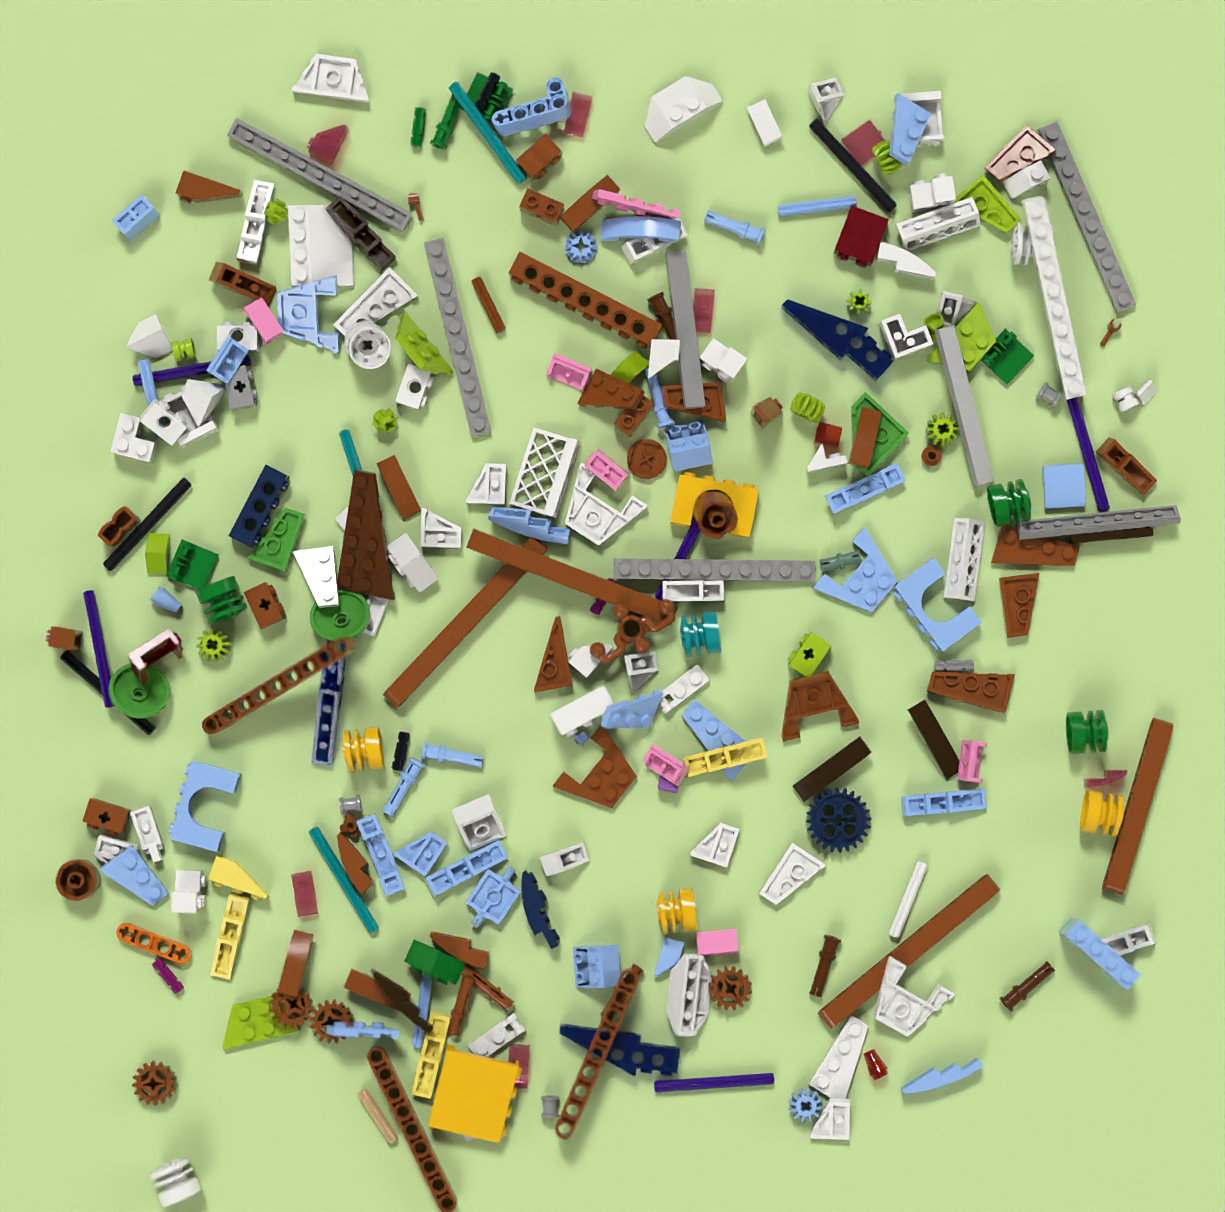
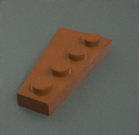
M1005 525L1000 528L991 563L1075 566L1080 546L1049 537L1020 540L1017 528Z

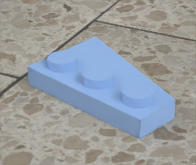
M334 1022V1025H327L326 1032L333 1036L361 1037V1034H364V1036L380 1038V1034L391 1038H399V1030L384 1026L383 1022H372V1025H365V1022H353V1025H346V1022Z

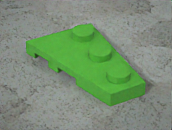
M285 507L271 526L269 532L261 539L254 552L249 555L248 559L287 571L306 514Z

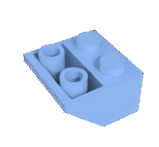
M704 420L664 428L674 472L713 464Z
M618 944L573 947L576 987L606 988L616 986L620 977Z

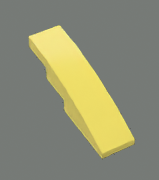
M761 737L685 756L683 759L685 765L690 767L687 774L688 777L727 767H734L768 756L763 738Z
M234 893L229 894L210 975L230 980L250 897Z
M431 1011L429 1023L434 1028L430 1034L427 1032L425 1034L411 1093L413 1095L429 1099L432 1097L451 1019L450 1015Z

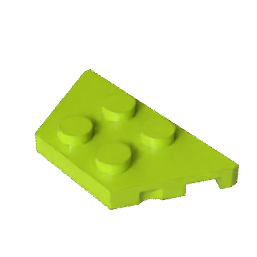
M979 302L955 327L965 369L969 373L996 344L994 334ZM939 346L927 358L929 363L943 365Z
M406 312L399 317L401 323L397 327L398 332L395 336L397 342L420 370L430 371L434 374H438L441 371L445 377H449L454 371L439 354L438 348L431 344L427 339L426 333L419 329Z
M272 996L235 1004L231 1008L223 1050L297 1032L300 1029L298 1026L293 1029L291 1024L286 1029L284 1023L277 1025V1018L272 1020V1016L275 1014L274 1012H269V1009L273 1005L268 1004L273 999Z

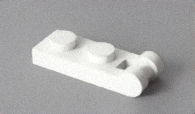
M698 664L661 691L663 695L659 704L664 714L709 681V678ZM667 694H670L674 699L670 703L665 699Z
M512 1013L470 1043L468 1047L473 1054L488 1057L526 1029L523 1024H519L515 1013ZM508 1024L514 1029L510 1033L505 1028Z

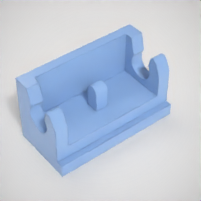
M141 194L116 216L112 222L132 241L157 219L160 214Z
M228 336L206 371L228 384L249 350Z

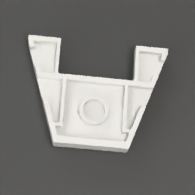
M581 463L565 524L599 546L646 509L647 505L632 496L621 513L586 491L595 474Z
M889 956L873 1017L908 1037L927 1020L926 1018L931 1013L937 1012L942 1007L941 1005L947 999L953 998L955 994L937 984L928 1000L925 1001L902 988L896 983L907 966Z

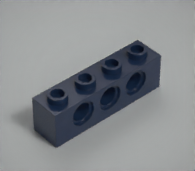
M265 465L228 536L251 548L254 545L257 546L262 537L260 534L262 528H266L271 520L269 515L272 509L276 510L281 501L279 499L281 492H285L290 484V481H288L289 476ZM268 484L275 486V491L271 495L265 493V487ZM264 502L266 505L265 510L258 513L256 511L257 503ZM249 520L256 521V528L250 531L247 529L246 524Z

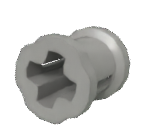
M1046 382L1036 397H1041L1050 403V406L1053 408L1063 393L1061 391L1057 392Z
M356 795L354 798H339L341 815L354 811L362 813L360 795Z
M541 1096V1100H543V1113L541 1117H559L557 1112L559 1096Z

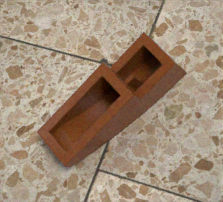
M608 175L596 183L559 217L572 232L602 209L603 205L598 204V200L592 199L595 190L601 189L617 194L621 190Z
M866 407L861 408L848 464L865 469L869 468L881 411Z
M1109 437L1096 451L1115 472L1142 495H1145L1157 482L1151 473L1115 439Z
M393 455L376 463L403 519L421 512V508L396 456Z
M340 832L337 835L342 862L351 881L358 891L363 894L375 883L362 868L368 861L349 839Z
M298 930L293 931L279 982L278 994L297 998L308 963L314 934Z
M431 931L430 937L446 952L470 965L483 969L486 968L489 951L471 948V939Z
M351 968L344 988L400 1011L382 991L373 976ZM409 992L408 995L406 996V999H407V1000L410 999V996H411V993H410V992Z

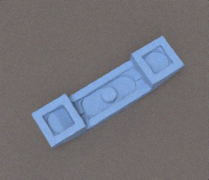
M641 216L610 218L602 220L600 239L601 241H621V238H658L659 241H679L681 221Z
M896 463L829 493L825 497L832 513L835 514L897 486L906 480L899 464Z
M376 814L356 821L379 875L385 895L388 896L405 889L394 856Z

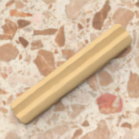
M364 1089L359 1092V1099L387 1142L393 1143L398 1139L397 1134L369 1091Z

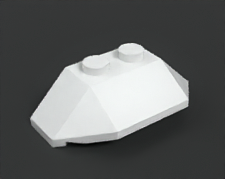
M685 76L651 97L645 128L654 143H657L721 104L723 100L713 84Z
M684 954L670 972L666 1013L677 1036H695L697 1030L702 1026L709 1014L711 994L708 991L711 990V987L708 983L712 982V973L703 955Z

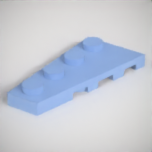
M696 700L682 714L707 750L745 741ZM747 763L723 768L722 770L732 782Z

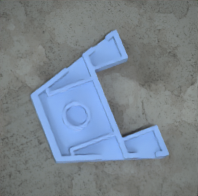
M336 275L281 290L277 293L278 322L283 329V334L302 341L307 340L315 343L318 347H326L331 349L332 352L339 353L340 333L319 332L317 296L338 294Z
M863 528L852 543L867 554L864 561L841 587L824 574L813 588L872 612L898 581L868 531Z

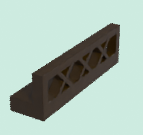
M1145 527L1142 529L1132 528L1130 530L1069 535L1070 544L1142 538L1154 535L1153 528Z

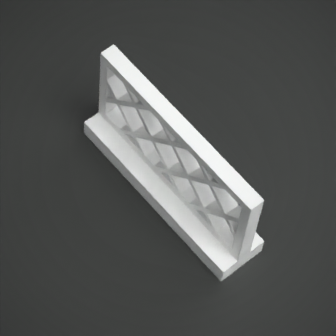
M533 427L509 504L557 519L581 442ZM537 433L544 435L548 441L540 447H537L535 443ZM558 440L565 441L564 449L556 453L552 443ZM550 445L554 455L544 460L539 450ZM537 452L541 462L531 466L529 457ZM556 458L559 463L558 468L550 472L546 462ZM544 465L548 474L538 479L533 469ZM531 471L535 481L525 485L523 476ZM550 477L553 482L552 487L544 491L540 481ZM538 484L542 493L532 498L528 488ZM525 490L529 500L524 503L516 502L518 493ZM544 496L547 502L544 510L537 508L534 503L536 499Z

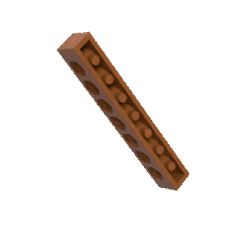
M520 251L509 271V276L512 277L511 280L519 285H522V283L529 285L528 289L534 293L539 294L542 292L547 295L546 298L554 303L558 301L564 303L566 309L574 313L576 310L583 313L582 317L593 322L595 319L601 322V327L609 331L611 329L618 331V335L624 339L632 338L636 340L635 344L644 349L647 346L651 348V340L657 339L663 327V324ZM528 270H535L537 272V276L534 279H528L525 275ZM546 279H552L555 285L552 288H546L543 283ZM564 288H570L573 291L570 297L562 296L561 292ZM582 297H587L591 302L588 306L583 307L579 304V300ZM600 306L608 308V313L605 316L597 313V309ZM618 315H623L626 318V322L623 325L616 324L615 318ZM640 324L644 327V331L641 334H636L633 332V327Z

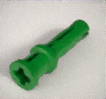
M453 94L441 123L436 125L437 131L435 136L430 141L432 146L442 150L447 149L448 138L450 134H453L452 125L460 108V104Z

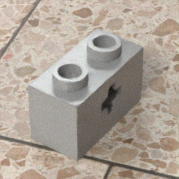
M246 365L239 366L228 384L225 383L232 411L255 407V401L259 400L256 389H252L251 381H254L252 370H248ZM239 383H242L244 386H246L245 388H243L242 393L239 390H236V388H239Z

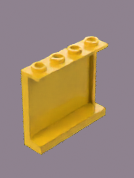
M448 1044L428 1126L499 1143L500 1138L505 1137L507 1125H504L506 1118H510L512 1106H509L510 1099H514L517 1087H514L515 1080H519L522 1068H519V1061L516 1060L515 1063L455 1050V1045Z

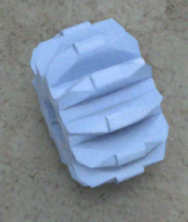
M799 1088V1096L792 1093V1097L796 1100L788 1101L790 1105H794L789 1108V1112H796L793 1116L794 1119L801 1115L802 1123L805 1122L806 1117H808L809 1122H812V1114L817 1118L819 1117L818 1112L815 1110L823 1109L822 1106L816 1105L821 1103L822 1099H815L818 1094L816 1091L810 1095V1088H806L805 1094ZM804 1101L806 1103L810 1101L811 1103H808L810 1108L801 1109V1102Z

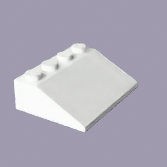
M329 205L288 206L292 287L334 275L337 276L338 287L354 286L352 241L326 211V207Z

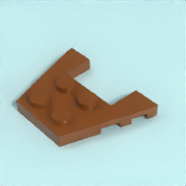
M829 671L789 680L781 734L783 741L800 738L798 718L831 710H838L841 727L859 724L858 717Z
M600 725L590 739L606 750L603 757L581 784L563 772L553 787L613 808L637 776L607 730Z

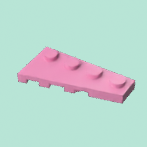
M601 189L595 190L592 199L598 200L597 203L600 205L609 206L611 204L616 206L617 210L624 212L631 210L635 212L636 216L646 217L648 215L651 217L675 219L679 218L680 209L663 210L664 205H644V200L629 198L628 201L625 195Z

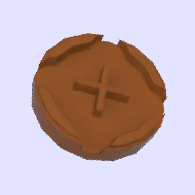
M652 439L637 441L630 447L627 453L629 470L641 479L657 477L666 466L667 455L660 443Z

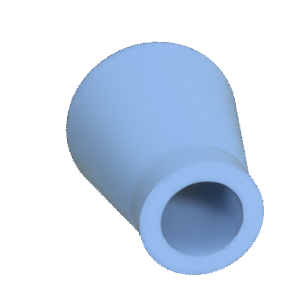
M158 587L151 598V601L154 602L153 605L176 613L182 604L165 588L162 589Z

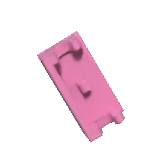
M263 298L243 308V314L248 315L263 338L262 343L264 345L281 336L283 329Z
M554 353L546 376L583 391L592 368Z
M597 449L584 465L615 491L630 474L600 449Z
M962 740L957 780L982 783L983 779H979L982 747H987V743Z
M652 744L643 759V762L646 763L645 766L676 786H679L690 767Z
M736 929L696 933L698 955L708 957L737 954L739 952Z

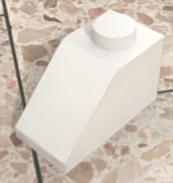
M1040 160L1009 177L1002 183L1012 200L1046 183L1050 177Z
M610 644L604 645L605 655L613 648ZM581 646L580 649L575 647L568 656L571 658L569 663L587 678L600 661L598 658L592 657L589 652L590 646Z
M581 842L540 857L546 876H550L589 861L584 843Z

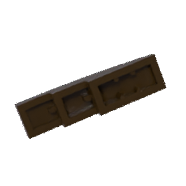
M341 196L326 207V211L342 231L381 272L396 260V256L382 243V239L368 226V222Z
M924 699L907 709L945 778L948 779L957 774L960 760L926 700Z
M859 736L796 782L793 788L805 802L871 754L872 751L861 736Z
M372 968L371 974L397 1009L414 1024L430 1034L434 1027L431 1023L418 1016L421 1009L406 999L409 992Z

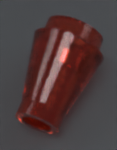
M875 1049L864 1053L870 1077L872 1076L874 1081L888 1074V1067L878 1056Z

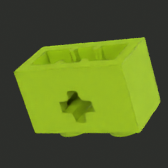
M810 632L809 635L806 633L799 641L801 647L798 651L793 650L787 659L790 661L788 666L804 677L813 674L832 646L813 632ZM811 649L813 658L804 659L805 654L803 651Z

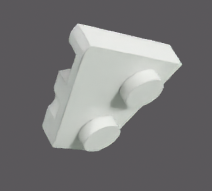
M486 463L469 496L466 498V503L505 505L506 464Z
M421 508L420 547L461 548L462 528L425 508Z
M719 823L691 851L690 855L727 867L740 829Z
M100 834L94 855L100 861L107 863L131 845L138 851L139 845Z
M830 1098L811 1130L810 1138L849 1140L850 1099Z

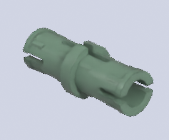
M856 550L846 554L838 553L834 557L820 559L821 570L825 572L835 568L843 569L847 565L861 563L860 552Z

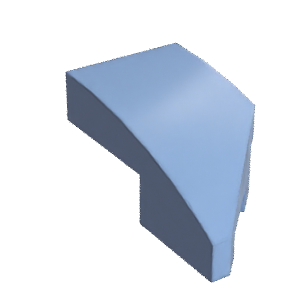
M664 937L654 977H658L665 971L674 968L680 960L684 942Z

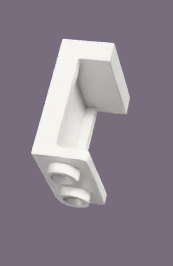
M941 91L901 94L931 113L917 147H920V144H928V146L940 145V142H943L945 139L941 118Z
M185 386L180 388L181 392L175 395L170 393L162 397L173 413L176 414L178 412L186 418L187 428L177 439L181 447H185L219 430L211 414L198 428L181 396Z

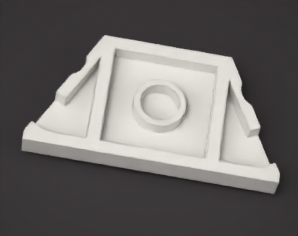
M315 54L310 61V65L301 74V78L292 87V92L369 103L356 59Z

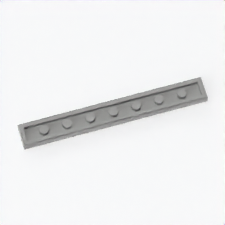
M686 250L666 251L665 258L675 339L680 340L678 363L684 409L704 408L705 399Z
M952 325L934 330L974 486L992 482L994 479L955 326Z
M1177 505L1028 521L1023 520L1019 523L1016 522L1019 539L1023 540L1180 524L1181 518Z

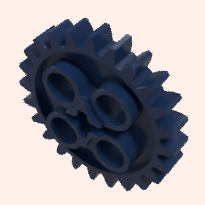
M838 787L835 788V793L827 789L828 795L820 792V800L814 797L816 805L809 804L813 810L812 812H806L807 815L811 816V819L805 820L806 823H811L807 831L814 832L810 836L811 838H818L815 844L818 845L823 842L822 849L825 850L827 846H830V852H833L836 847L838 852L841 853L842 847H845L846 851L849 852V845L857 848L856 841L863 843L861 836H868L864 830L865 828H871V826L866 824V821H870L872 818L866 817L865 814L869 813L870 810L863 809L867 803L859 802L861 799L860 795L854 798L855 791H851L848 795L847 788H844L842 793H840ZM846 804L853 806V812L850 815L843 813V807ZM825 805L833 807V813L830 816L823 814L822 810ZM838 814L841 818H856V821L840 822L839 826H837L836 822L821 823L820 820L835 819ZM847 824L854 826L852 835H845L844 827ZM827 825L834 827V833L831 836H825L823 832L824 827Z

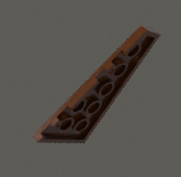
M355 469L337 587L394 600L395 593L391 583L392 574H390L388 564L389 555L385 529H383L382 511H380L378 500L379 491L376 473Z

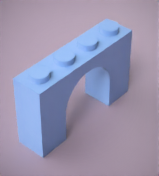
M932 558L893 587L895 590L893 594L899 602L903 600L907 608L905 610L911 618L915 617L918 620V628L923 634L927 633L931 638L929 642L936 651L939 649L943 652L982 622L970 606L947 622H936L927 617L922 609V595L931 584L945 575V572L936 560Z
M192 761L191 764L187 765L185 775L188 776L186 784L183 783L181 786V802L176 804L174 814L177 816L175 823L171 822L168 833L171 834L170 839L219 852L225 832L198 823L192 815L191 802L195 794L206 787L236 793L241 773L199 761Z
M1071 917L1059 931L1074 946L1081 949L1103 968L1113 981L1126 990L1140 977L1141 974L1080 920Z

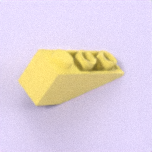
M220 855L216 856L208 878L213 881V885L224 888V885L232 887L231 891L243 894V892L250 893L251 898L260 901L263 898H268L269 894L239 862Z

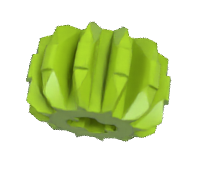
M889 140L881 141L872 148L873 156L886 176L897 172L902 166L900 161L889 155Z
M797 393L792 400L790 410L800 418L815 423L823 416L826 406L822 401L811 395Z
M944 412L940 413V419L934 414L932 416L934 422L931 420L927 421V424L931 427L926 428L925 432H932L927 439L929 440L934 437L933 445H936L939 440L941 447L945 446V440L951 445L953 443L951 438H958L957 434L953 433L960 431L959 427H953L958 421L954 420L951 422V414L946 419ZM946 426L945 430H947V433L940 434L938 427Z
M210 628V635L204 630L202 633L205 638H197L199 641H202V644H197L196 648H203L198 654L202 656L207 653L205 656L206 661H209L211 655L213 662H217V655L223 660L225 657L222 652H230L228 649H225V646H230L231 642H224L229 636L225 634L220 637L222 634L221 629L217 631L216 635L214 628ZM211 640L214 642H218V645H216V650L213 648H209V645H211Z

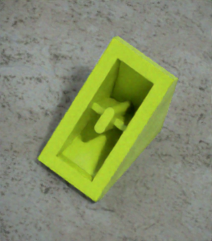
M636 350L624 359L610 375L631 384L649 366V363Z
M149 533L145 550L148 574H167L170 534Z

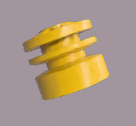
M379 726L365 728L364 737L362 738L358 729L354 730V739L351 737L350 730L344 731L343 755L349 772H355L356 762L359 771H363L364 761H368L370 769L384 768V752Z
M1087 789L1081 808L1080 830L1095 833L1100 825L1102 835H1106L1109 830V835L1116 837L1124 816L1123 796L1116 794L1113 800V794L1108 793L1105 801H1103L1101 791Z
M693 888L679 889L678 899H674L672 891L668 890L669 900H664L663 891H659L656 904L658 922L663 934L668 933L667 924H672L673 933L677 930V923L682 924L684 931L697 930Z

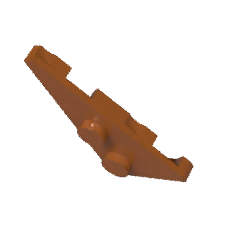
M560 616L555 617L534 692L573 686Z

